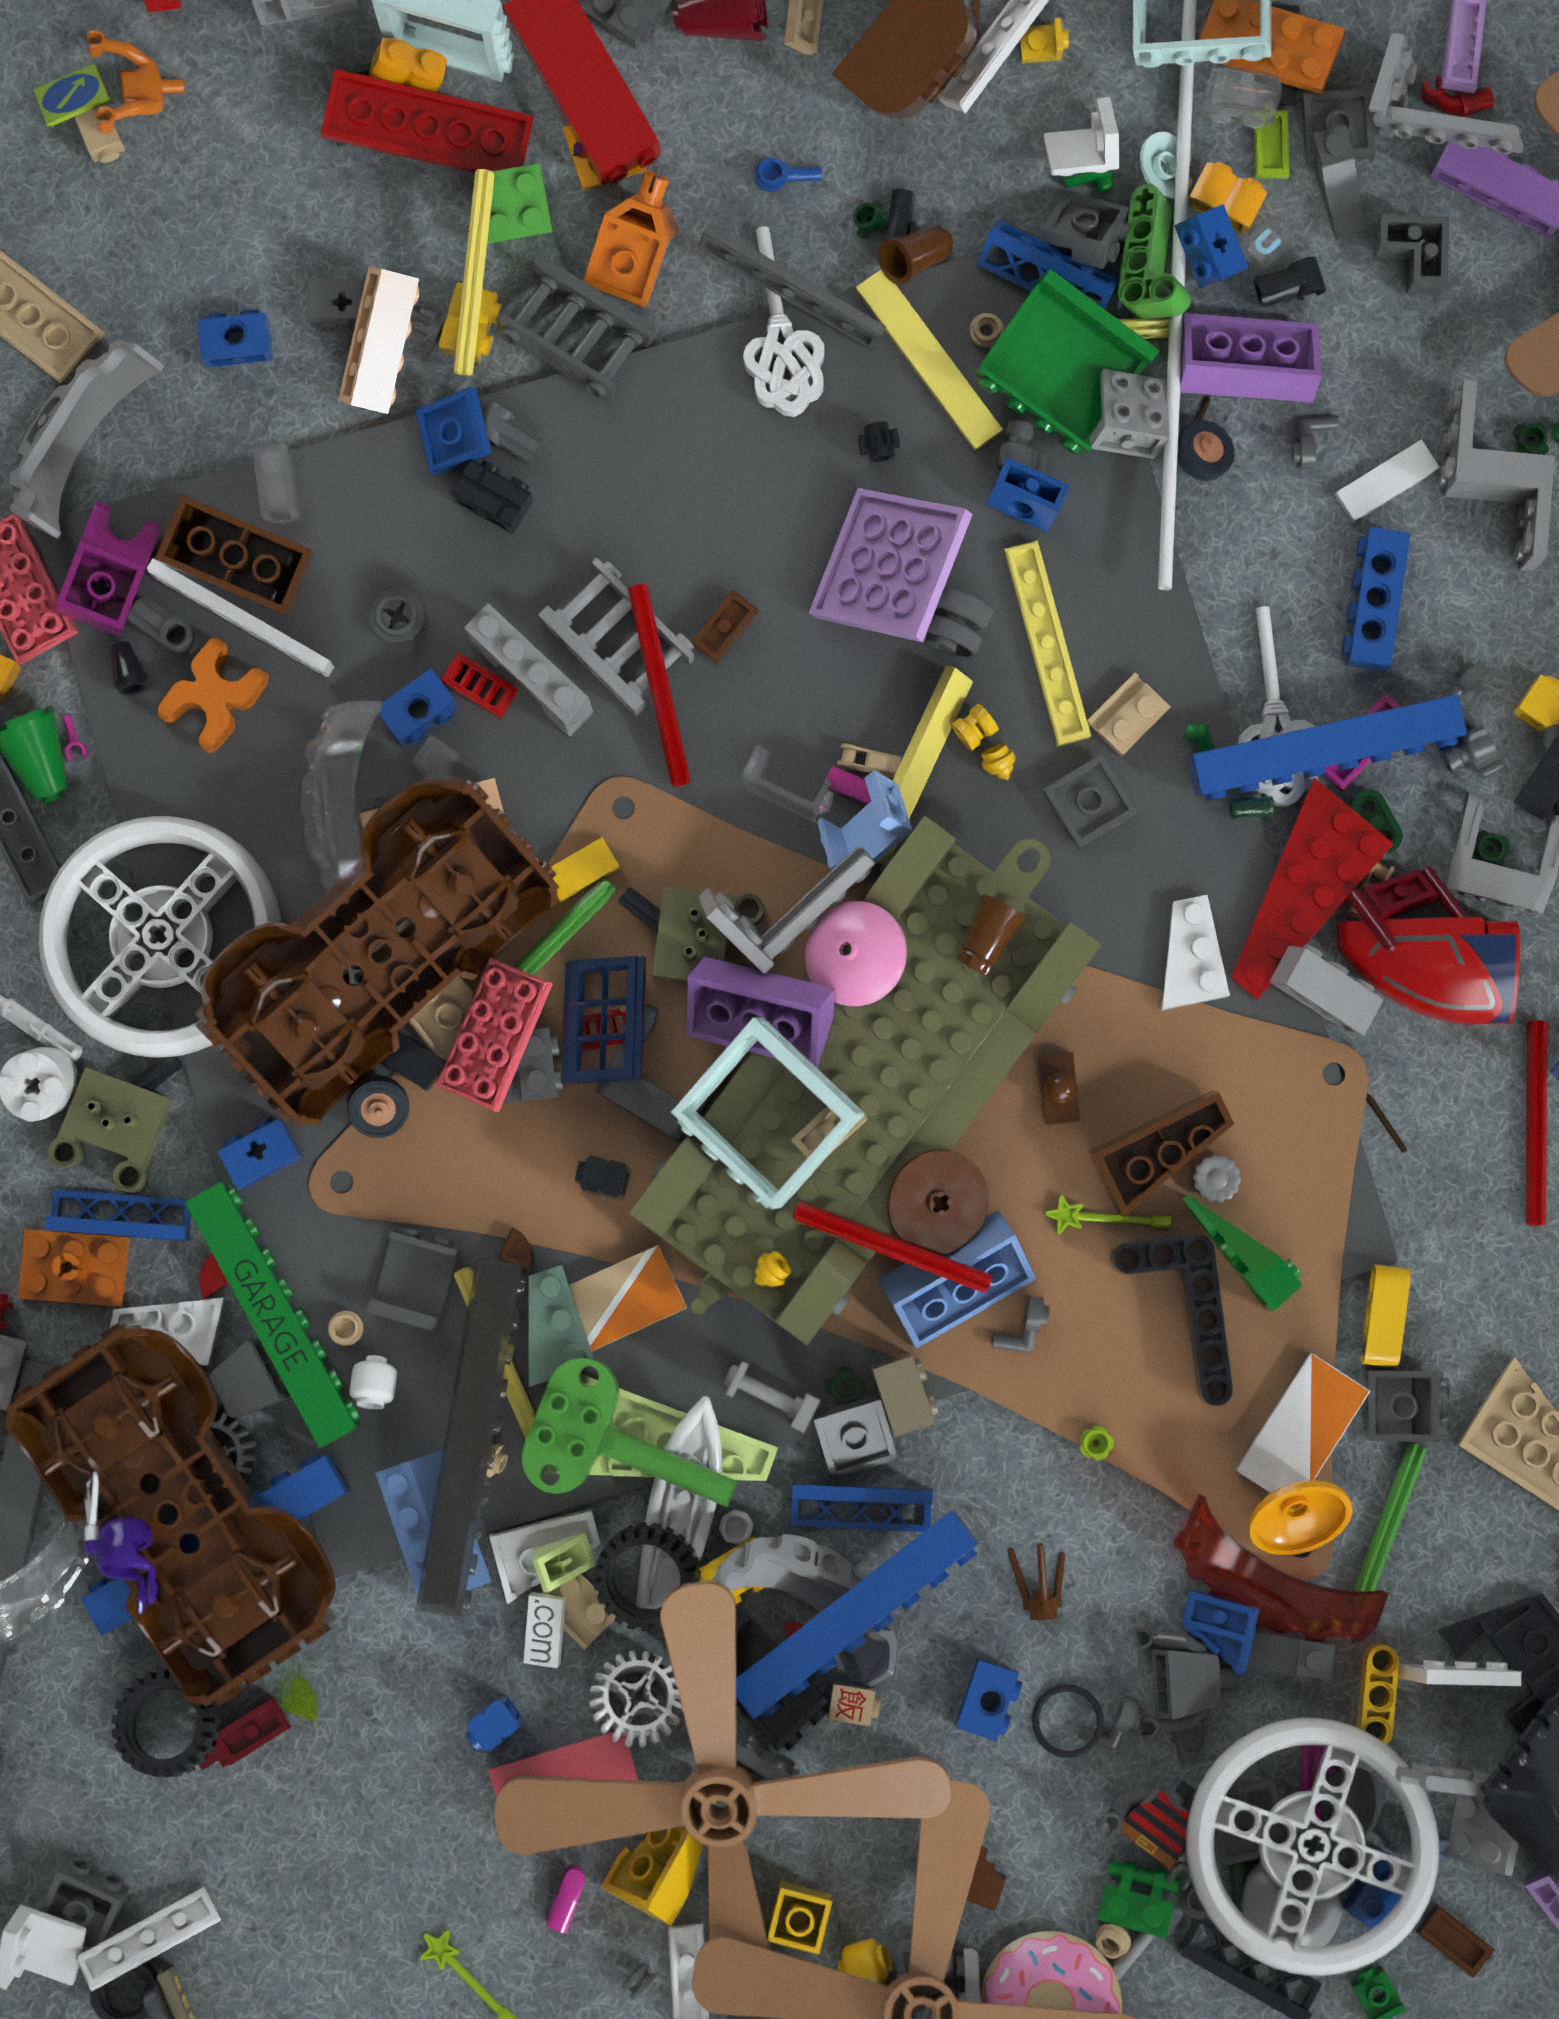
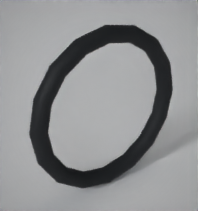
M1061 1684L1048 1689L1038 1699L1032 1713V1728L1037 1741L1047 1752L1060 1758H1076L1088 1753L1099 1742L1104 1729V1714L1098 1700L1088 1690L1077 1685ZM1060 1692H1075L1084 1696L1092 1704L1096 1714V1730L1092 1739L1084 1747L1074 1751L1060 1750L1051 1746L1043 1737L1039 1727V1715L1044 1703L1051 1696Z

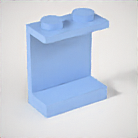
M873 770L864 778L871 799L867 806L842 828L837 827L822 817L817 821L821 834L820 840L825 848L828 858L827 865L830 870L834 869L857 847L864 848L876 864L913 831L897 783Z

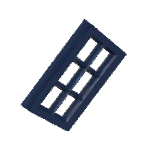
M645 956L581 959L566 962L561 1077L563 1084L642 1079L646 982ZM627 970L626 997L608 998L609 971ZM602 972L601 999L583 1000L584 973ZM626 1005L625 1032L607 1033L608 1006ZM601 1006L600 1034L582 1035L583 1007ZM624 1040V1067L605 1068L606 1041ZM600 1041L599 1069L581 1070L582 1042Z

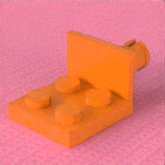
M644 171L639 192L617 204L604 214L583 280L600 291L644 308L649 304L668 243L677 236L679 227L668 205L663 204V197L670 179L663 175L660 176V179L656 178L658 173L652 171Z

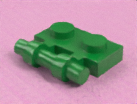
M1111 1860L1108 1874L1121 1877V1883L1119 1888L1105 1884L1097 1920L1167 1939L1175 1903L1162 1900L1164 1889L1177 1893L1181 1879L1175 1877L1174 1881L1168 1885L1166 1882L1168 1871L1157 1869L1154 1872L1136 1867L1137 1863L1126 1860L1125 1863ZM1133 1881L1151 1885V1896L1132 1892Z

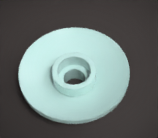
M1157 132L1150 135L1142 145L1140 153L1141 169L1148 184L1155 185L1167 199H1175L1177 137L1168 132ZM1189 177V189H1190V187H1191V185H1192V181H1193V179H1191L1190 177Z

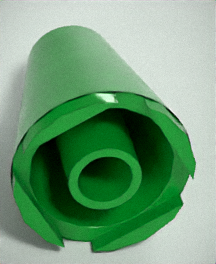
M53 706L46 707L44 712L41 708L6 721L4 725L0 726V752L35 801L42 799L45 805L64 798L61 791L68 789Z

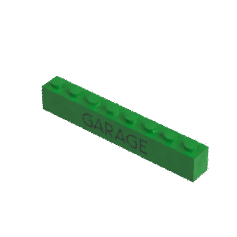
M220 1182L186 1201L185 1204L318 1447L323 1448L359 1428L360 1425L357 1419L361 1418V1414L352 1399L346 1401L340 1390L344 1387L341 1377L335 1368L329 1370L323 1359L328 1356L324 1346L318 1338L314 1340L311 1338L307 1327L311 1325L303 1309L301 1307L296 1309L289 1298L294 1295L293 1290L285 1277L278 1278L273 1266L277 1265L276 1259L268 1246L261 1247L256 1237L261 1234L260 1230L251 1216L247 1218L244 1216L239 1207L244 1202L234 1185L228 1187L227 1183Z

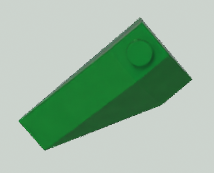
M1186 1195L1180 1199L1267 1311L1273 1312L1302 1286L1298 1280L1302 1274L1290 1259L1284 1262L1280 1256L1191 1196Z

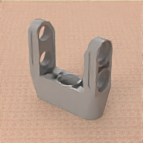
M1468 792L1464 799V803H1467L1463 816L1460 815L1456 835L1459 836L1455 849L1452 848L1449 859L1446 887L1452 894L1483 902L1489 899L1499 902L1498 906L1533 915H1543L1559 868V816L1554 815L1551 820L1540 868L1535 870V874L1472 859L1484 808L1482 796Z

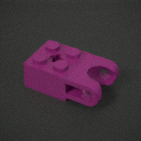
M98 500L95 502L57 599L54 612L120 637L159 536L161 526L155 522L147 521L137 537L130 540H120L111 534L108 527L111 506ZM97 583L104 584L107 594L97 595L91 586L97 587Z

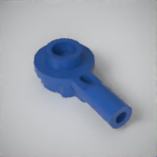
M767 158L756 166L754 179L759 188L764 191L774 192L783 188L786 181H821L822 169L821 167H787L785 162L775 158Z

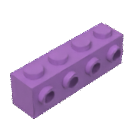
M1447 143L1430 178L1551 238L1559 226V180H1549L1540 175L1534 167L1528 164L1520 165L1508 159V155L1496 153L1488 148L1477 147L1476 149H1467L1461 147L1458 143Z

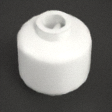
M369 1355L366 1357V1361L356 1363L352 1369L349 1389L350 1396L357 1401L356 1405L366 1409L377 1410L383 1409L385 1404L393 1401L397 1382V1370L387 1364V1358L382 1356Z

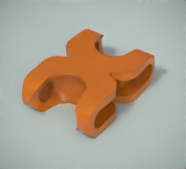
M220 637L211 638L193 659L191 670L196 681L181 680L176 682L160 703L157 711L160 719L170 723L176 722L180 716L190 709L205 711L207 723L199 736V744L201 749L209 754L216 752L235 729L236 721L230 710L232 708L240 710L251 708L269 682V673L256 667L250 669L238 681L229 682L221 679L220 667L228 654V647L226 642Z

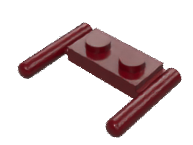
M1427 866L1421 871L1418 869L1363 887L1362 891L1354 890L1347 896L1352 906L1388 953L1395 952L1398 948V943L1381 920L1432 904L1436 899L1441 902L1451 917H1469L1431 866Z

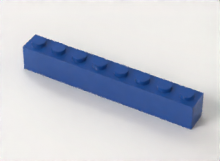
M1459 694L1191 754L1187 755L1186 758L1194 795L1205 794L1206 801L1226 797V789L1238 787L1239 793L1260 789L1259 782L1270 779L1273 786L1292 782V774L1304 772L1306 778L1326 774L1325 767L1336 764L1339 771L1358 767V759L1370 757L1371 763L1392 759L1391 752L1403 749L1404 756L1424 752V744L1436 742L1437 748L1458 744L1456 737L1467 735Z
M316 1453L300 1462L302 1467L300 1471L290 1475L287 1470L269 1481L272 1485L271 1488L262 1493L256 1488L252 1490V1493L262 1507H278L302 1520L351 1490L332 1456L329 1454L321 1458L319 1453ZM186 1533L181 1537L180 1548L183 1552L193 1554L199 1549L200 1541L195 1534ZM105 1577L87 1587L90 1594L81 1600L101 1636L133 1619L125 1608L127 1599L132 1591L125 1580L116 1578L109 1582Z
M951 1510L736 1678V1697L753 1719H756L761 1714L765 1719H768L783 1707L779 1700L790 1693L793 1698L810 1686L807 1678L816 1671L822 1676L837 1665L838 1662L834 1657L844 1649L851 1654L866 1642L862 1635L871 1628L879 1632L894 1619L890 1614L899 1606H902L906 1611L922 1597L918 1592L929 1584L934 1589L947 1579L949 1574L945 1570L956 1562L962 1567L977 1555L974 1548L980 1542L956 1511Z

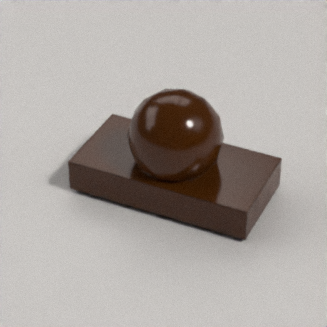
M1073 1052L1039 1055L1038 1063L1044 1124L1080 1122Z

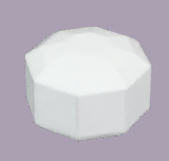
M734 1509L722 1516L719 1531L726 1542L739 1545L751 1537L754 1524L746 1512Z

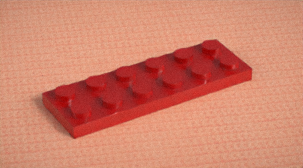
M334 69L321 129V138L475 174L477 169L497 171L524 166L534 116Z

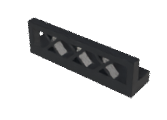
M1208 1918L1201 1920L1193 1919L1177 1949L1181 1956L1291 2019L1311 2018L1312 2013L1309 2008L1322 1983L1308 1975L1289 1973L1292 1975L1291 1977L1283 1978L1282 1971L1277 1969L1279 1980L1264 1984L1258 1980L1254 1966L1263 1963L1257 1960L1252 1961V1957L1247 1955V1963L1237 1966L1227 1963L1223 1948L1234 1944L1230 1941L1221 1943L1219 1934L1224 1935L1212 1920ZM1200 1924L1214 1931L1217 1945L1201 1948L1191 1942ZM1219 1950L1221 1959L1210 1952ZM1250 1967L1252 1976L1241 1970ZM1301 1980L1311 1986L1302 2005L1289 1998L1286 1983ZM1281 1985L1283 1994L1272 1987Z

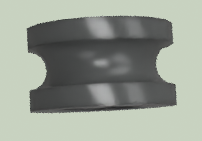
M644 1963L621 1985L623 1989H630V1996L633 1999L639 1996L656 1977L654 1973H647V1966Z

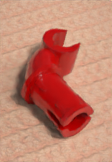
M1437 76L1434 83L1437 90L1429 88L1425 79L1420 92L1421 98L1425 103L1435 105L1443 112L1453 116L1467 118L1470 114L1492 109L1495 105L1494 95L1489 87L1475 91L1474 94L1462 95L1457 93L1451 96L1445 92L1446 89L1441 88L1442 77Z

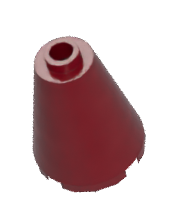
M681 0L678 2V9L673 10L675 28L677 30L681 29L684 36L763 41L768 36L761 31V25L766 29L768 28L765 0Z

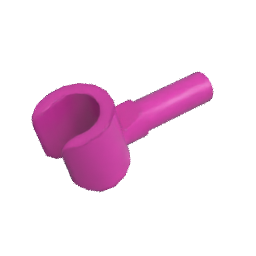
M71 715L63 716L69 741L65 749L66 757L70 761H74L71 749L78 745L82 749L83 757L86 758L88 754L87 747L79 742Z

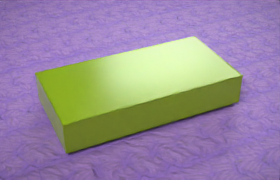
M1288 110L1254 111L1255 179L1289 178Z

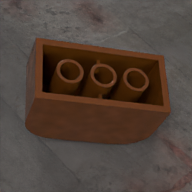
M891 0L833 71L832 75L868 107L878 113L893 119L912 117L918 114L928 102L934 104L945 91L942 85L950 76L953 78L958 76L966 66L967 61L964 59L972 50L977 37L975 17L968 6L961 0Z
M181 495L155 559L179 572L289 617L315 553L309 548L185 495Z

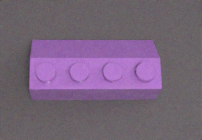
M1184 313L1180 392L1313 403L1322 376L1318 324Z
M704 957L688 976L686 1036L728 1047L753 1017H762L817 1068L833 1021L835 988L769 972L764 974L761 970ZM758 1040L748 1051L777 1059Z

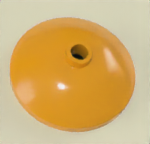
M1319 1480L1294 1482L1276 1489L1259 1502L1249 1518L1248 1532L1253 1544L1264 1552L1275 1555H1294L1308 1552L1332 1541L1346 1528L1352 1517V1503L1345 1490L1335 1484Z

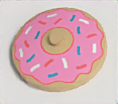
M1060 1931L1031 1933L1007 1945L990 1964L981 1986L980 1999L981 2002L1122 2013L1120 1985L1107 1959L1087 1941Z

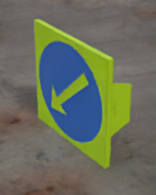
M95 63L33 89L47 127H54L58 123L102 104H109L108 101L110 100Z

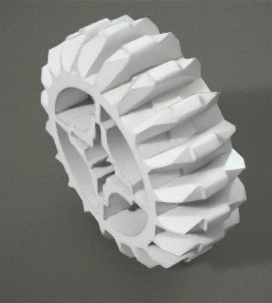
M630 1651L628 1655L629 1662H625L621 1654L616 1655L615 1663L617 1668L613 1664L606 1662L603 1668L607 1675L603 1673L595 1675V1680L602 1686L595 1685L591 1686L590 1689L592 1695L600 1697L591 1700L589 1704L592 1709H601L594 1714V1722L606 1720L607 1722L601 1727V1732L605 1734L613 1728L615 1732L612 1741L615 1743L621 1735L627 1736L625 1741L626 1747H631L633 1738H638L640 1748L645 1747L646 1736H649L654 1744L659 1743L660 1736L658 1730L663 1735L669 1736L672 1730L667 1723L678 1725L680 1722V1718L673 1712H683L681 1702L675 1701L680 1699L678 1689H673L677 1686L675 1677L670 1679L668 1677L673 1671L672 1665H667L662 1670L660 1665L663 1658L657 1656L654 1664L648 1662L650 1655L647 1651H644L641 1660L636 1659L635 1651ZM630 1673L645 1674L635 1684L626 1683L625 1681L619 1683L616 1681ZM654 1679L664 1691L666 1698L665 1708L658 1704L659 1701L650 1692ZM643 1686H646L642 1699L646 1703L640 1701L637 1706H634L632 1712H629L632 1705V1697L628 1696L635 1697L637 1693H640ZM609 1690L616 1693V1698L624 1704L625 1710L620 1719L615 1715L610 1706ZM639 1714L659 1717L647 1725L638 1726L630 1724L635 1716Z

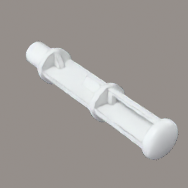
M0 994V1015L12 1022L47 1048L52 1047L63 1051L74 1063L80 1058L82 1054V1047L80 1045H77L50 1024H47L24 1008L13 998L7 999Z

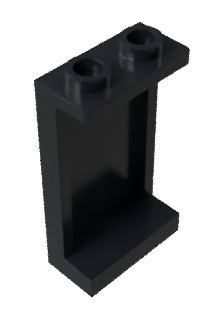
M743 1608L736 1612V1678H738L778 1646ZM807 1678V1681L810 1683V1686L794 1698L790 1693L779 1700L783 1707L768 1719H765L762 1714L753 1719L736 1697V1706L772 1743L777 1752L783 1747L787 1751L792 1749L804 1737L799 1731L808 1722L815 1726L829 1712L825 1706L830 1700L809 1678Z

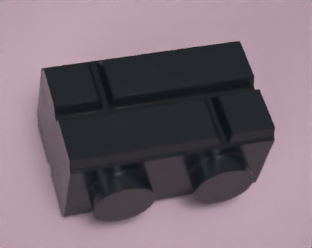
M471 460L452 491L451 495L454 502L513 534L532 504L533 497L528 492L530 487L516 477H512L509 481L500 476V469L486 460H482L481 464Z
M589 1155L585 1162L579 1161L575 1181L580 1184L581 1189L585 1193L597 1196L603 1195L606 1198L621 1201L625 1197L631 1171L626 1163L613 1160L608 1162L605 1158Z

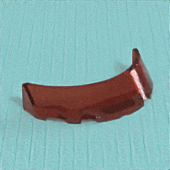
M1198 1494L1174 1538L1175 1550H1180L1187 1563L1185 1570L1193 1580H1202L1211 1588L1209 1594L1260 1608L1257 1624L1282 1634L1286 1630L1291 1629L1302 1632L1306 1636V1640L1323 1642L1327 1637H1348L1351 1642L1363 1641L1376 1629L1389 1593L1383 1590L1347 1591L1319 1586L1292 1577L1265 1564L1245 1551L1223 1531L1211 1514L1206 1497Z

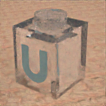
M1269 217L1240 247L1246 262L1261 276L1290 250L1294 239L1291 237V231L1281 221L1276 222Z

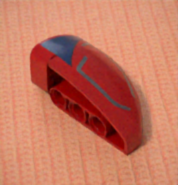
M1481 917L1381 920L1398 943V948L1393 953L1386 952L1364 921H1350L1337 924V947L1341 956L1367 983L1390 1000L1415 1013L1453 1024H1512L1517 1000L1520 966V928L1518 921H1484Z

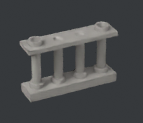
M596 557L592 561L593 570L598 575L562 610L557 609L554 612L547 605L538 614L540 622L637 717L646 708L645 701L642 698L645 696L644 691L649 687L647 673L645 671L635 682L630 681L628 684L618 674L621 672L619 668L641 647L638 633L636 632L610 658L605 657L602 660L594 652L597 648L595 644L632 609L628 588L619 580L622 576L620 572L609 561L603 564ZM609 585L622 599L586 634L582 632L578 636L570 628L573 624L571 620ZM654 615L658 634L670 645L663 653L666 670L680 656L690 665L694 661V653L691 651L694 648L692 643L681 633L677 636L673 634Z
M742 1361L740 1367L732 1365L723 1383L729 1387L727 1395L733 1397L737 1389L740 1388L788 1412L787 1416L793 1419L790 1424L791 1427L802 1433L805 1432L820 1402L819 1399L807 1393L803 1399L797 1396L794 1399L746 1375L745 1373L750 1364Z

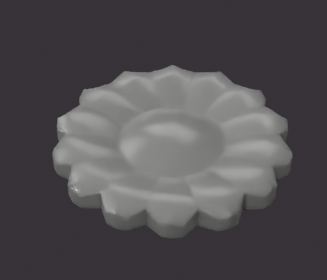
M1213 1154L1209 1158H1203L1201 1164L1196 1165V1173L1192 1177L1195 1181L1194 1188L1199 1190V1195L1202 1198L1206 1197L1209 1202L1216 1200L1218 1203H1221L1225 1199H1231L1233 1193L1238 1192V1184L1241 1183L1240 1169L1235 1167L1233 1160H1228L1225 1155L1218 1157Z

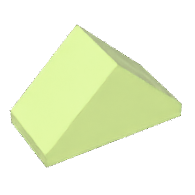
M585 1532L533 1550L532 1561L544 1593L552 1591L596 1566Z

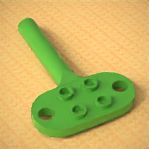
M581 1357L568 1360L556 1369L549 1380L530 1428L521 1458L524 1472L533 1485L544 1492L553 1494L572 1491L584 1483L597 1457L604 1455L722 1506H728L737 1486L736 1480L614 1428L612 1418L618 1403L619 1387L617 1378L607 1365L598 1359ZM587 1366L595 1368L598 1372V1382L594 1386H588L582 1381L581 1374ZM548 1464L554 1465L559 1470L560 1477L555 1484H549L543 1478V1469Z

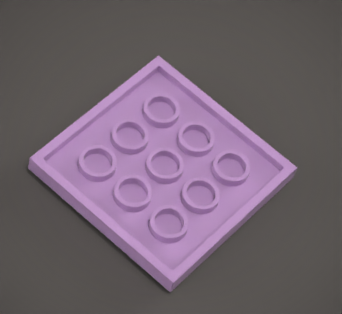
M858 488L809 614L821 620L923 642L973 514L964 508Z

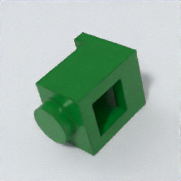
M1374 1965L1367 1966L1355 1974L1356 1980L1350 1982L1368 2019H1392L1406 2011L1386 1971L1382 1967L1375 1969ZM1381 1989L1384 1992L1383 1998L1374 2001L1372 1999L1373 1991Z

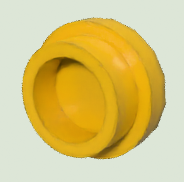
M1006 743L990 747L981 754L983 759L981 765L990 775H996L999 779L1008 780L1010 778L1015 754L1012 749H1008Z
M773 1251L770 1254L764 1253L757 1261L755 1283L770 1287L783 1285L787 1281V1276L791 1274L789 1263L777 1251Z

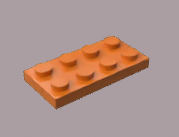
M1214 0L1199 40L1260 36V3L1253 0ZM1271 6V57H1263L1258 61L1230 59L1225 63L1219 64L1322 95L1345 37V28Z

